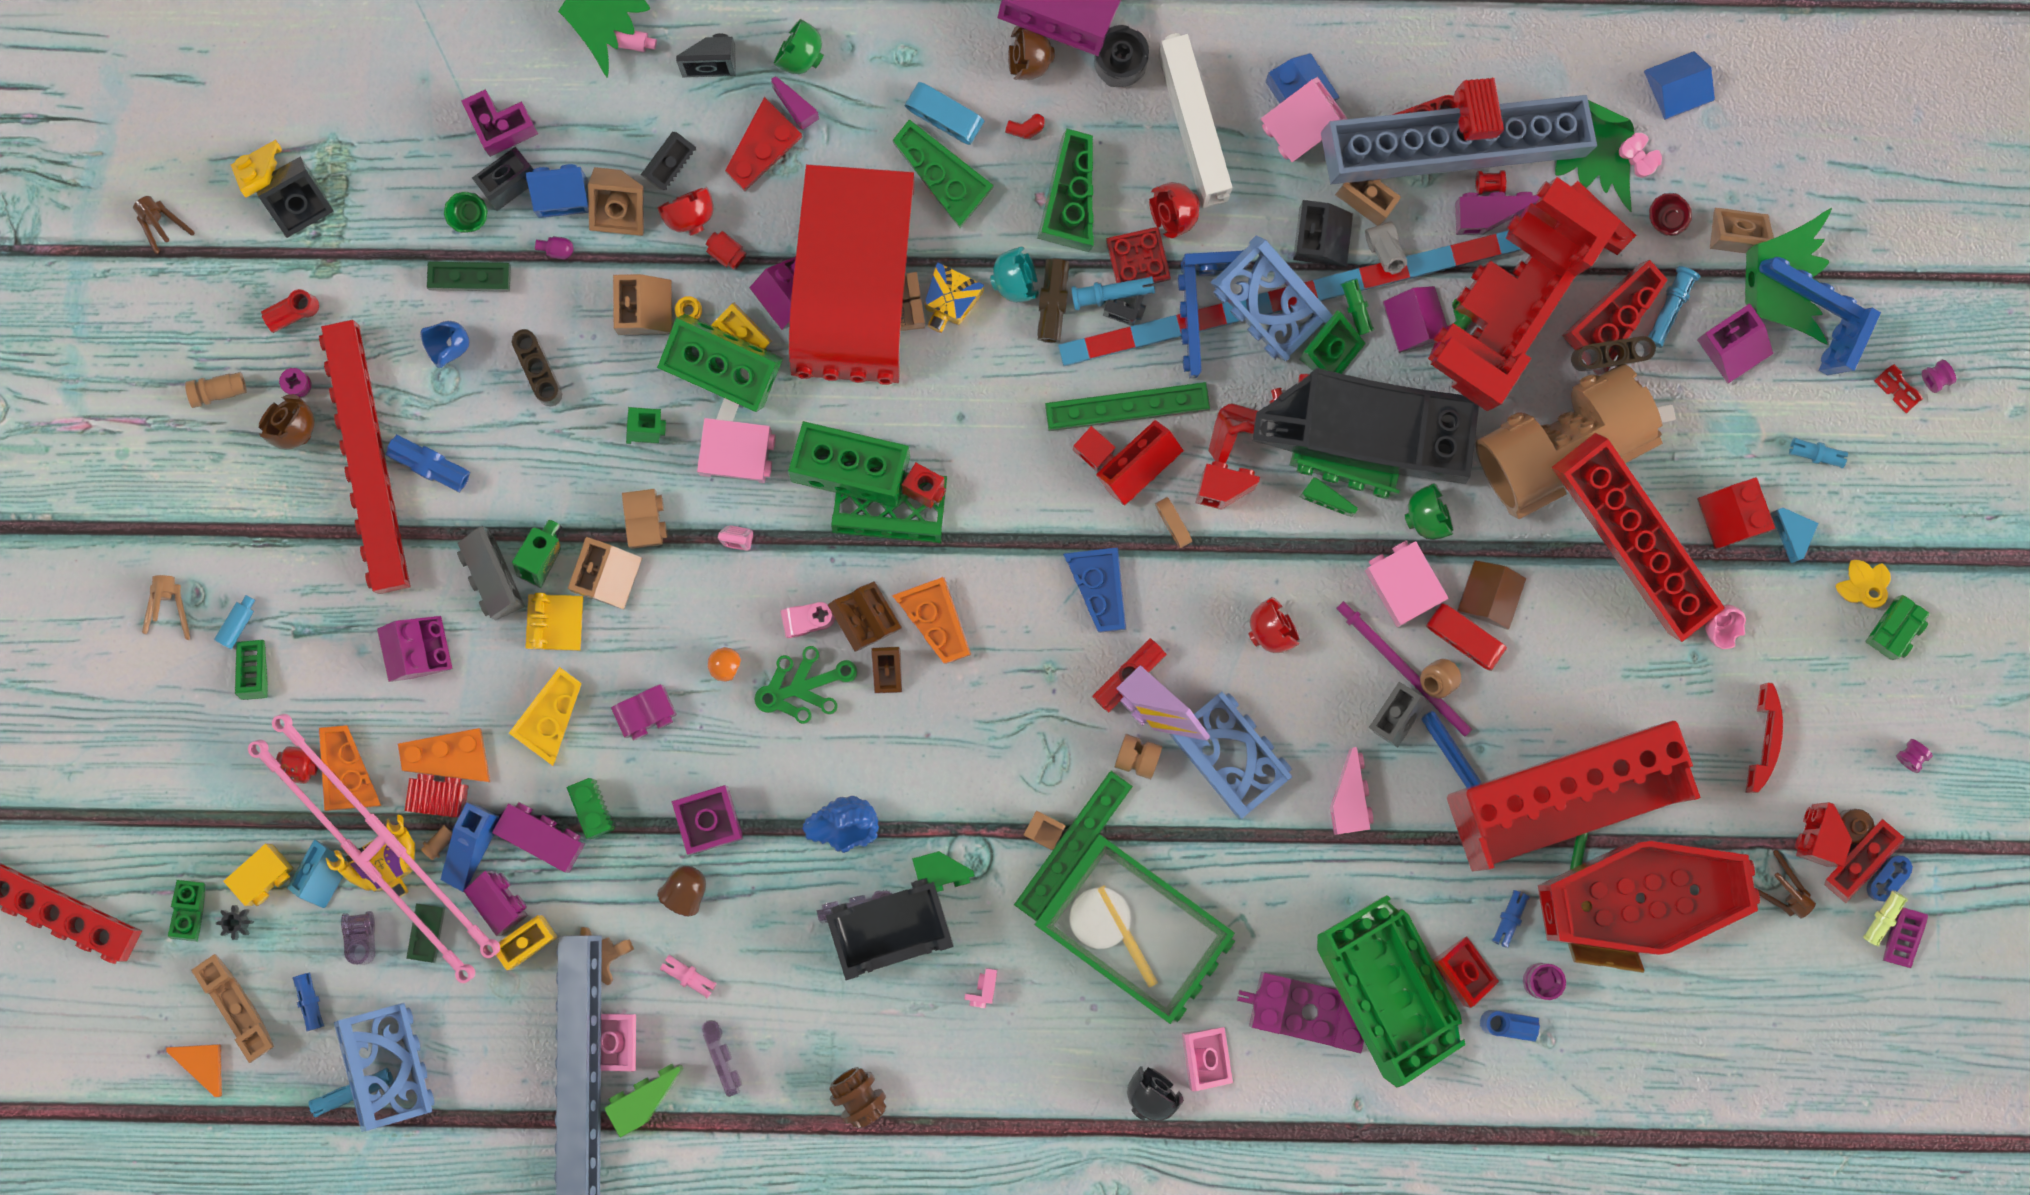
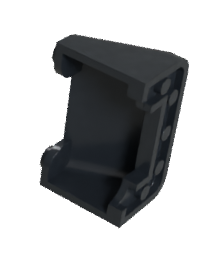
M927 878L911 882L912 888L852 907H847V904L843 903L830 908L831 913L827 914L826 918L846 981L859 977L865 971L869 973L920 955L930 954L932 950L942 951L954 947L934 881L928 883Z

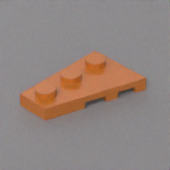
M945 577L892 595L944 664L971 655Z
M348 726L319 728L321 760L365 808L382 806ZM322 772L324 811L355 809L353 804Z
M481 728L398 743L402 771L490 782Z

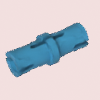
M1795 437L1791 441L1790 447L1793 448L1789 449L1790 455L1811 459L1812 463L1816 464L1822 462L1839 468H1844L1847 459H1844V457H1848L1847 451L1826 447L1825 443L1822 442L1815 444Z

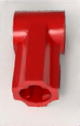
M297 289L291 292L284 300L261 311L266 326L272 333H275L304 317L314 316L319 310V302L314 295ZM307 297V306L304 309L300 310V300L302 298Z

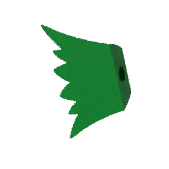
M565 0L558 12L585 42L597 60L602 72L608 78L609 56L607 44L618 49V41L614 30L634 35V26L627 12H646L650 10V6L645 0Z
M1588 100L1597 147L1586 157L1557 160L1555 175H1564L1578 167L1579 181L1585 188L1599 175L1603 191L1607 193L1611 184H1613L1622 203L1632 212L1629 159L1622 158L1619 155V148L1624 141L1634 134L1633 123L1630 119Z
M1832 208L1792 231L1752 246L1746 252L1745 304L1748 305L1750 303L1760 318L1794 328L1828 345V342L1822 330L1812 318V316L1823 315L1822 311L1807 298L1761 273L1759 266L1764 260L1781 257L1789 261V266L1796 270H1804L1810 273L1813 279L1814 276L1819 274L1829 264L1828 259L1814 256L1812 253L1819 249L1825 239H1814V237L1825 224Z

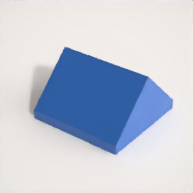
M1695 51L1644 70L1664 120L1715 100L1712 67Z

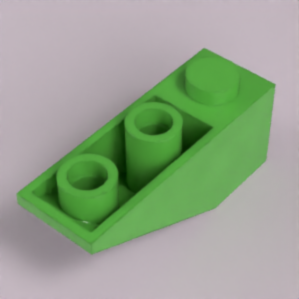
M672 1063L658 1071L660 1077L650 1082L647 1077L633 1085L635 1091L625 1095L622 1091L608 1099L610 1105L604 1109L620 1138L650 1120L683 1070L682 1065L675 1068Z

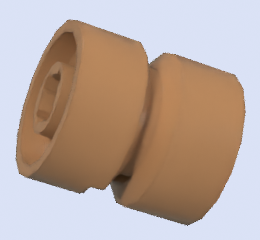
M1125 734L1114 767L1126 772L1133 769L1136 775L1151 780L1161 754L1162 746L1149 741L1142 744L1140 738Z

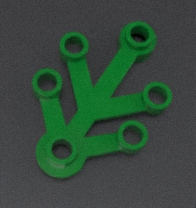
M808 646L803 650V660L791 685L780 689L786 672L791 671L794 665L793 660L789 656H780L777 659V669L770 684L757 690L754 698L755 704L762 712L772 713L780 710L794 717L801 724H806L811 720V711L806 707L797 708L784 701V699L796 696L821 708L825 714H834L837 711L838 704L833 698H824L809 690L837 680L844 683L852 682L857 677V667L853 662L843 660L837 664L836 669L806 679L813 663L819 659L817 648ZM808 650H814L816 652V657L814 659L810 660L806 658V652ZM788 659L790 666L787 669L781 668V660ZM849 666L851 668L850 675L843 676L841 674L842 667ZM766 694H771L773 696L772 703L765 704L763 697ZM827 701L834 703L832 711L824 709V704ZM803 710L808 712V718L804 721L798 718L799 712Z

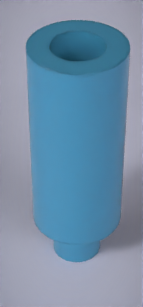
M245 595L241 603L236 601L214 640L232 649L254 613L251 607L256 600Z

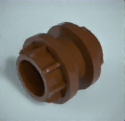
M854 1067L837 1077L831 1083L829 1090L832 1093L830 1101L833 1106L843 1105L845 1108L841 1114L844 1123H851L853 1127L863 1128L877 1120L885 1112L886 1104L884 1100L886 1095L882 1089L873 1091L871 1088L875 1081L871 1072H864L859 1067Z

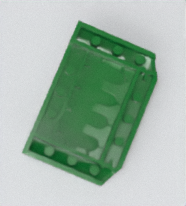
M1386 895L1317 935V951L1381 1075L1398 1088L1406 1085L1465 1046V1039L1460 1040L1458 1025L1462 1024L1461 1014L1409 914L1403 909L1397 910L1388 902L1391 898Z

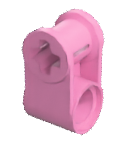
M823 602L790 607L780 611L786 638L799 637L810 632L827 629L835 621V617L828 604ZM821 609L825 613H828V615L824 617V622H821L818 618H815V616L819 615V610Z

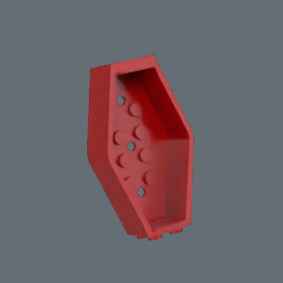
M1644 841L1621 845L1538 885L1547 941L1640 954L1662 955L1671 953L1758 911L1757 904H1760V895L1758 889L1754 888L1753 876H1755L1754 863L1752 860H1749V855L1662 842ZM1693 884L1699 888L1697 895L1690 893V887ZM1638 893H1643L1645 896V901L1641 904L1636 901ZM1584 901H1588L1591 904V909L1588 912L1582 910L1581 905Z

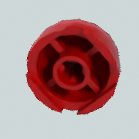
M1170 182L1152 189L1151 192H1154V197L1149 199L1150 212L1156 226L1161 227L1162 224L1164 230L1167 231L1163 233L1166 237L1175 238L1187 233L1195 226L1199 218L1200 200L1185 184Z
M705 187L681 195L673 200L671 204L668 201L657 207L666 226L679 233L688 231L691 236L705 230L703 225L711 219L714 205L710 192Z
M1274 597L1265 600L1255 608L1250 618L1252 631L1248 634L1256 647L1261 645L1268 652L1284 653L1298 646L1300 638L1288 614L1284 615L1278 610L1283 606Z

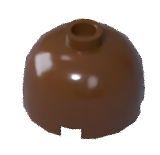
M1016 26L1011 34V37H1016L1014 46L1009 45L1008 50L1010 74L1016 75L1013 78L1014 80L1036 79L1047 71L1050 63H1053L1055 49L1051 46L1048 37Z
M290 394L281 397L285 401L279 405L274 402L263 414L258 427L262 430V433H259L260 437L274 447L283 450L294 449L306 444L311 438L315 422L311 408L299 396Z

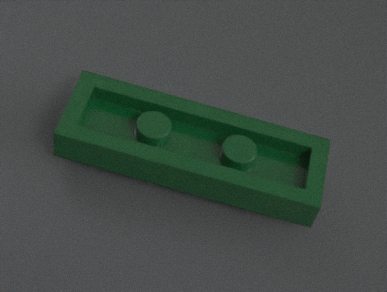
M428 261V290L510 292V263Z

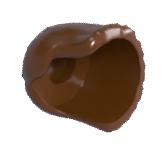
M679 866L670 874L665 884L658 889V900L676 914L686 917L695 916L699 912L700 903L706 890V879L702 872L693 866Z

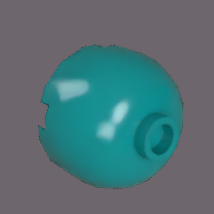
M1023 246L1002 253L995 262L993 275L990 276L993 289L995 291L998 290L1001 296L1008 301L1016 303L1035 299L1039 294V289L1034 290L1033 282H1038L1036 270L1029 253H1022L1025 249Z

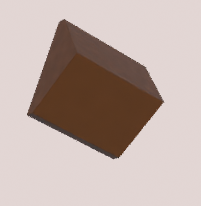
M1474 560L1457 612L1509 630L1526 578L1507 566Z

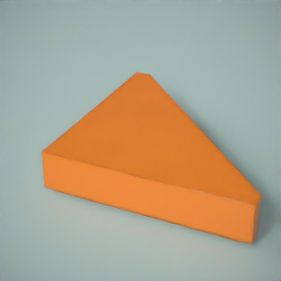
M221 1044L166 1047V1052L214 1097L222 1096Z

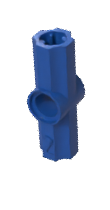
M397 434L390 441L385 454L400 464L410 467L411 471L430 481L435 480L459 493L466 486L471 473L467 469L446 460L438 452L426 446L421 447Z

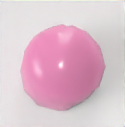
M1729 604L1724 605L1725 609L1705 624L1708 638L1716 647L1722 650L1735 647V639L1738 636L1745 635L1744 625L1746 618L1743 611Z

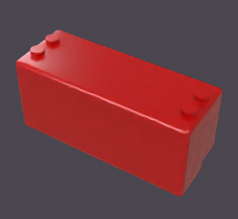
M1669 721L1450 793L1447 796V802L1471 871L1473 872L1495 868L1494 864L1670 804L1701 798L1690 769V767H1693V763L1679 724L1676 721Z

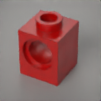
M1091 426L1073 445L1072 450L1097 472L1100 467H1104L1115 457L1113 453L1116 447Z
M915 462L902 484L903 494L930 509L935 502L939 503L946 492L944 477ZM926 482L930 483L933 487L929 491H922L919 489V485Z

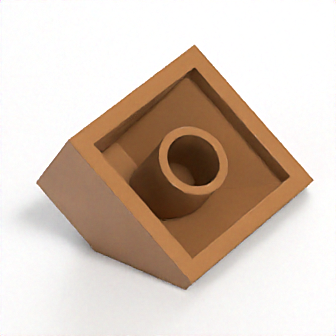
M594 167L588 182L589 230L643 236V186L622 170Z

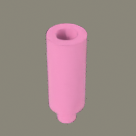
M614 30L618 41V48L645 52L646 48L656 49L657 39L648 38V33L635 31L634 35H629Z

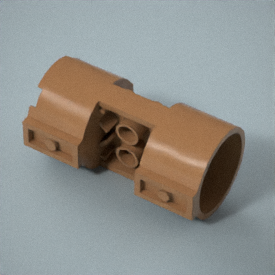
M1623 364L1600 376L1591 374L1580 379V383L1572 387L1573 390L1571 391V402L1574 412L1570 411L1561 414L1558 417V421L1550 425H1540L1533 416L1519 412L1509 416L1507 422L1500 425L1501 428L1476 440V453L1484 474L1510 515L1521 519L1567 494L1565 486L1551 467L1594 433L1608 438L1625 463L1663 444L1660 438L1662 433L1658 430L1663 425L1656 403L1646 386L1642 387L1634 379L1637 377V373L1631 367Z

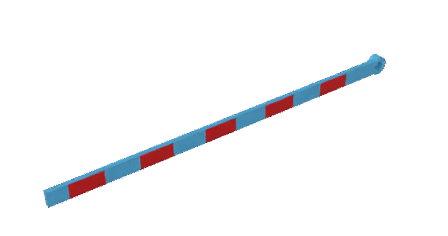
M1508 231L1406 256L1407 265L1401 272L1396 274L1385 272L1381 263L1304 283L1320 301L1344 296L1341 283L1355 278L1358 279L1360 290L1363 291L1521 251L1522 249L1507 240ZM1286 287L1258 294L1259 313L1273 314L1283 311L1281 297ZM1291 297L1288 300L1289 309H1292L1290 305L1297 303L1296 297ZM1246 300L1241 301L1240 303L1247 309ZM1228 302L1198 309L1199 332L1240 321L1230 312L1233 307ZM1180 314L1059 344L1058 348L1063 367L1181 337V329L1186 328L1185 318H1181Z

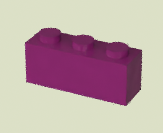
M518 802L517 805L508 803L492 833L557 869L570 873L585 845L584 842L579 840L581 835L566 828L565 832L555 827L557 822L545 815H542L539 819L531 814L532 808L521 802Z

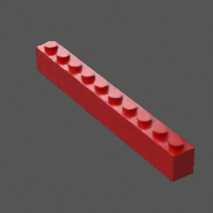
M348 320L321 326L322 335H319V342L322 351H326L328 360L324 361V368L327 377H331L333 386L329 388V394L332 403H336L338 413L334 414L337 429L341 430L343 440L339 441L341 453L343 456H346L348 466L344 468L345 476L348 483L351 482L353 493H350V501L353 509H357L358 519L355 520L357 534L362 535L363 546H360V553L363 562H367L369 572L365 573L367 586L369 589L372 588V591L377 594L411 588L360 325L354 320Z

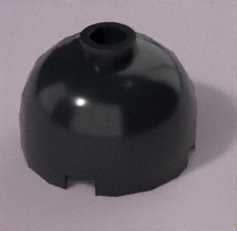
M1140 1066L1127 1087V1097L1130 1105L1133 1107L1131 1110L1141 1120L1163 1121L1168 1119L1179 1109L1184 1099L1180 1091L1175 1094L1170 1089L1174 1084L1169 1079L1149 1067L1143 1071V1066Z

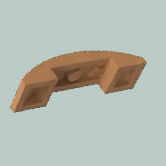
M216 954L191 970L204 992L210 994L235 1034L236 1039L234 1040L249 1063H252L274 1047L269 1033L253 1004L232 973Z

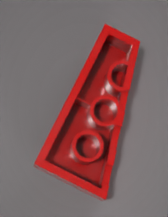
M1650 259L1640 263L1562 335L1563 338L1574 350L1589 344L1629 338L1668 279ZM1610 347L1609 357L1614 360L1618 353L1615 348ZM1584 351L1582 359L1589 365L1591 363V356L1588 352ZM1610 368L1597 369L1593 371L1596 375H1601L1607 372Z

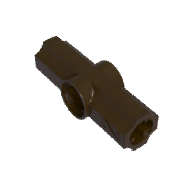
M1058 258L1046 259L1043 288L1041 287L1039 301L1040 320L1037 332V340L1060 343L1063 314H1066L1068 296L1066 286L1069 274V261Z

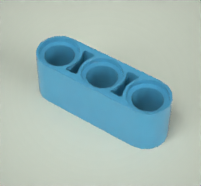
M922 82L917 83L904 105L914 115L967 145H971L985 122L975 112Z

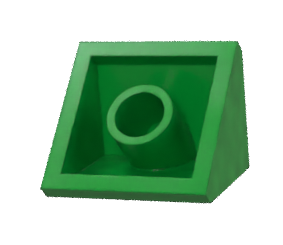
M1337 310L1305 349L1299 360L1313 371L1319 367L1320 369L1323 368L1342 374L1366 343L1345 316Z

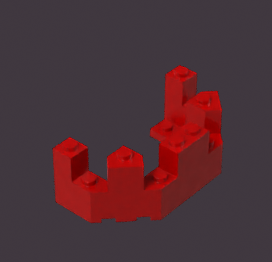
M1558 177L1550 183L1545 181L1536 194L1540 197L1536 204L1530 203L1520 217L1515 215L1507 226L1509 231L1506 239L1528 253L1530 256L1525 262L1521 260L1512 272L1513 275L1492 261H1489L1484 266L1480 264L1471 276L1474 280L1469 288L1465 286L1456 300L1460 304L1455 310L1471 318L1481 329L1477 327L1470 335L1453 323L1447 328L1442 327L1433 339L1435 344L1428 357L1432 361L1430 365L1454 380L1451 385L1453 389L1486 411L1502 405L1532 359L1525 354L1574 278L1592 267L1621 222L1617 217Z

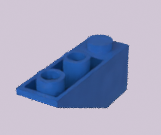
M466 803L453 829L441 881L462 892L468 887L494 836L492 832L501 818L500 816L479 805Z

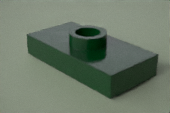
M416 903L414 913L440 940L445 907ZM412 923L406 959L436 963L438 949Z

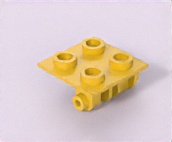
M545 593L528 594L525 649L581 651L583 596L546 595Z

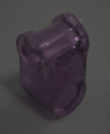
M366 911L365 914L351 916L348 913H343L341 928L344 939L345 958L351 964L367 965L373 961L376 953L373 912ZM359 945H363L366 950L365 956L361 960L356 959L354 955L355 949Z

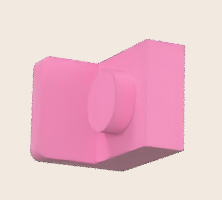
M986 968L985 974L980 973L977 990H982V995L965 993L964 999L970 1000L969 1006L986 1008V1003H993L997 977L996 969Z

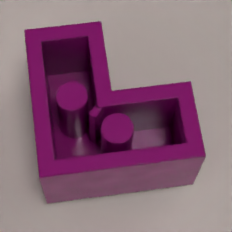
M486 89L461 100L489 157L538 135L522 101L498 112Z

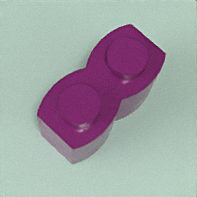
M662 684L645 690L611 707L624 738L632 737L633 741L648 734L647 729L655 725L660 729L673 723L672 717L677 715Z

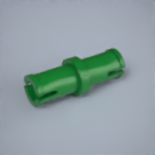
M1355 278L1341 283L1348 303L1347 311L1352 315L1357 333L1363 335L1375 330L1366 308L1369 305L1363 299L1358 279Z

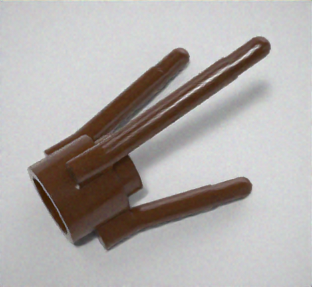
M144 196L133 205V209L138 215L136 219L141 224L155 254H159V249L148 224L154 226L164 242H169L168 236L158 223L162 216L161 212L191 236L195 234L188 225L170 212L161 201L155 202L151 196Z
M1774 850V856L1797 889L1795 890L1777 872L1774 876L1790 893L1786 898L1788 905L1758 889L1759 895L1784 910L1790 917L1796 914L1802 919L1815 908L1816 903L1810 898L1811 894L1803 887L1778 850Z

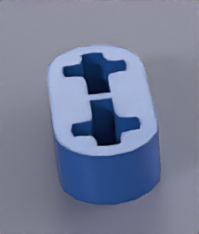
M1900 855L1889 857L1869 880L1866 889L1868 896L1874 901H1887L1891 891L1898 892L1910 877L1913 869L1911 861L1907 857ZM1902 862L1901 869L1903 873H1895L1892 877L1891 874L1895 871L1893 863ZM1886 880L1889 881L1884 886L1886 894L1877 895L1878 888L1876 884H1884Z

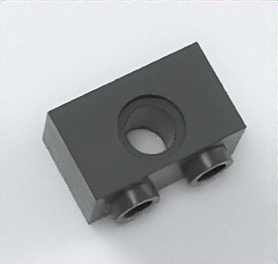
M1398 682L1369 726V729L1398 748L1428 702L1422 695Z

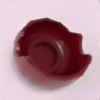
M1664 193L1655 198L1649 208L1650 222L1659 233L1665 236H1677L1687 230L1691 223L1692 209L1689 203L1679 194Z

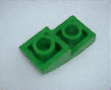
M176 880L171 903L173 914L168 932L170 939L198 942L204 909L205 883Z

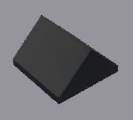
M513 147L473 176L472 179L496 211H498L529 188L526 173L533 172V168L520 151Z

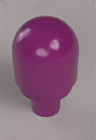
M553 236L548 237V241L536 239L535 250L545 251L546 255L551 258L567 259L574 251L572 242L564 237Z

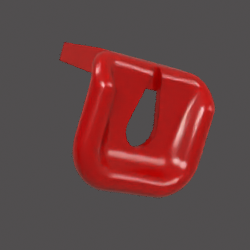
M1233 403L1219 410L1208 450L1215 461L1226 464L1239 432L1254 433L1255 418L1258 410Z

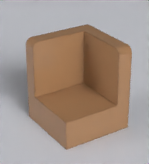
M1036 810L1023 836L1053 850L1066 825Z

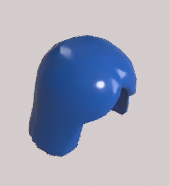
M443 321L436 325L422 328L420 331L422 344L437 368H442L447 363L457 359L469 347L470 342L466 330L455 321ZM449 338H451L450 346L447 344Z

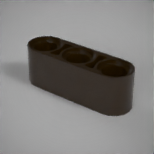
M518 330L512 336L511 342L534 395L543 405L549 407L556 406L561 401L563 394L540 341L530 330ZM523 339H532V345L528 349H520V343ZM542 362V371L537 374L531 373L532 365ZM554 387V394L550 398L542 397L544 388Z
M1647 336L1589 344L1573 351L1571 363L1576 370L1584 372L1616 367L1623 364L1639 363L1649 360L1654 356L1656 345ZM1637 343H1640L1644 348L1642 357L1635 351ZM1610 347L1617 350L1618 357L1616 361L1609 357ZM1584 351L1588 352L1591 356V363L1589 365L1585 364L1582 360Z

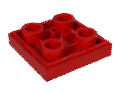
M1159 226L1106 238L1116 283L1148 278L1150 276H1153L1154 284L1171 280Z

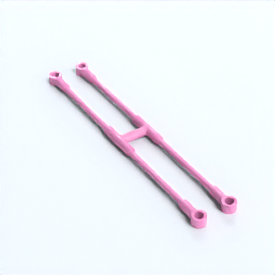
M288 714L274 717L272 720L274 730L283 732L296 747L299 746L364 816L365 822L378 836L361 852L350 839H346L280 768L281 764L270 754L268 744L264 740L260 739L250 743L248 746L249 754L254 758H260L272 772H275L341 843V847L374 883H378L443 954L442 957L456 971L455 977L457 981L467 983L475 976L474 967L470 964H464L452 950H448L384 881L382 874L369 860L386 844L411 867L468 929L469 935L479 944L482 956L492 958L500 951L498 941L489 939L477 925H473L406 853L407 849L385 825L359 802L304 742L305 739L292 726V718ZM280 719L284 721V727L280 724ZM256 745L260 747V752L257 751ZM488 945L493 948V952L488 950ZM463 970L468 973V977L463 975Z

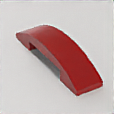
M1773 683L1760 685L1757 712L1767 713L1760 765L1749 766L1745 793H1758L1764 787L1776 766L1783 738V715L1780 699Z

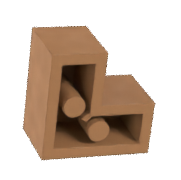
M1381 179L1343 183L1335 194L1377 226L1388 217L1401 196L1380 182Z

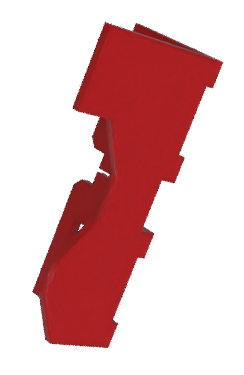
M1893 364L1885 369L1874 382L1886 394L1892 393L1895 396L1893 401L1907 414L1923 398L1915 388L1904 380L1901 375L1903 372ZM1890 372L1897 380L1894 381L1887 373ZM1881 379L1888 385L1887 388L1880 382ZM1900 382L1906 387L1904 390L1898 385ZM1908 391L1916 398L1915 400L1907 394ZM1902 400L1908 407L1905 408L1899 401Z

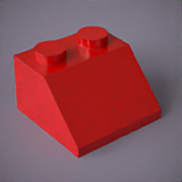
M1757 477L1697 498L1715 550L1775 529Z

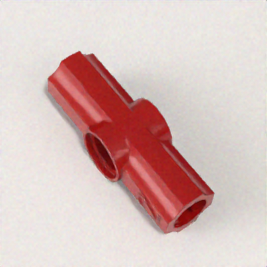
M1149 638L1092 697L1109 713L1123 698L1116 689L1124 681L1122 671L1127 668L1135 671L1141 665L1149 673L1167 654L1155 641Z

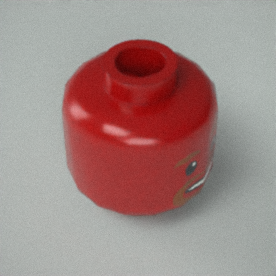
M287 746L282 752L277 754L276 760L281 764L280 768L294 783L306 784L311 776L317 775V765L301 748Z

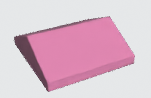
M601 1014V1071H636V1014Z

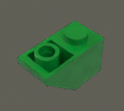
M940 851L912 858L917 879L927 878L928 883L934 881L937 892L944 891L943 885L952 882L955 887L971 883L970 877L975 876L973 870Z

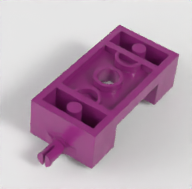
M1264 972L1260 974L1256 993L1239 989V995L1249 998L1237 996V1001L1253 1005L1249 1027L1362 1053L1364 1040L1338 990ZM1307 1004H1313L1317 1008V1015L1312 1020H1306L1302 1015V1009Z

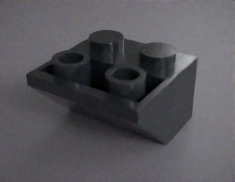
M1302 200L1299 207L1293 260L1347 267L1353 213L1331 203Z

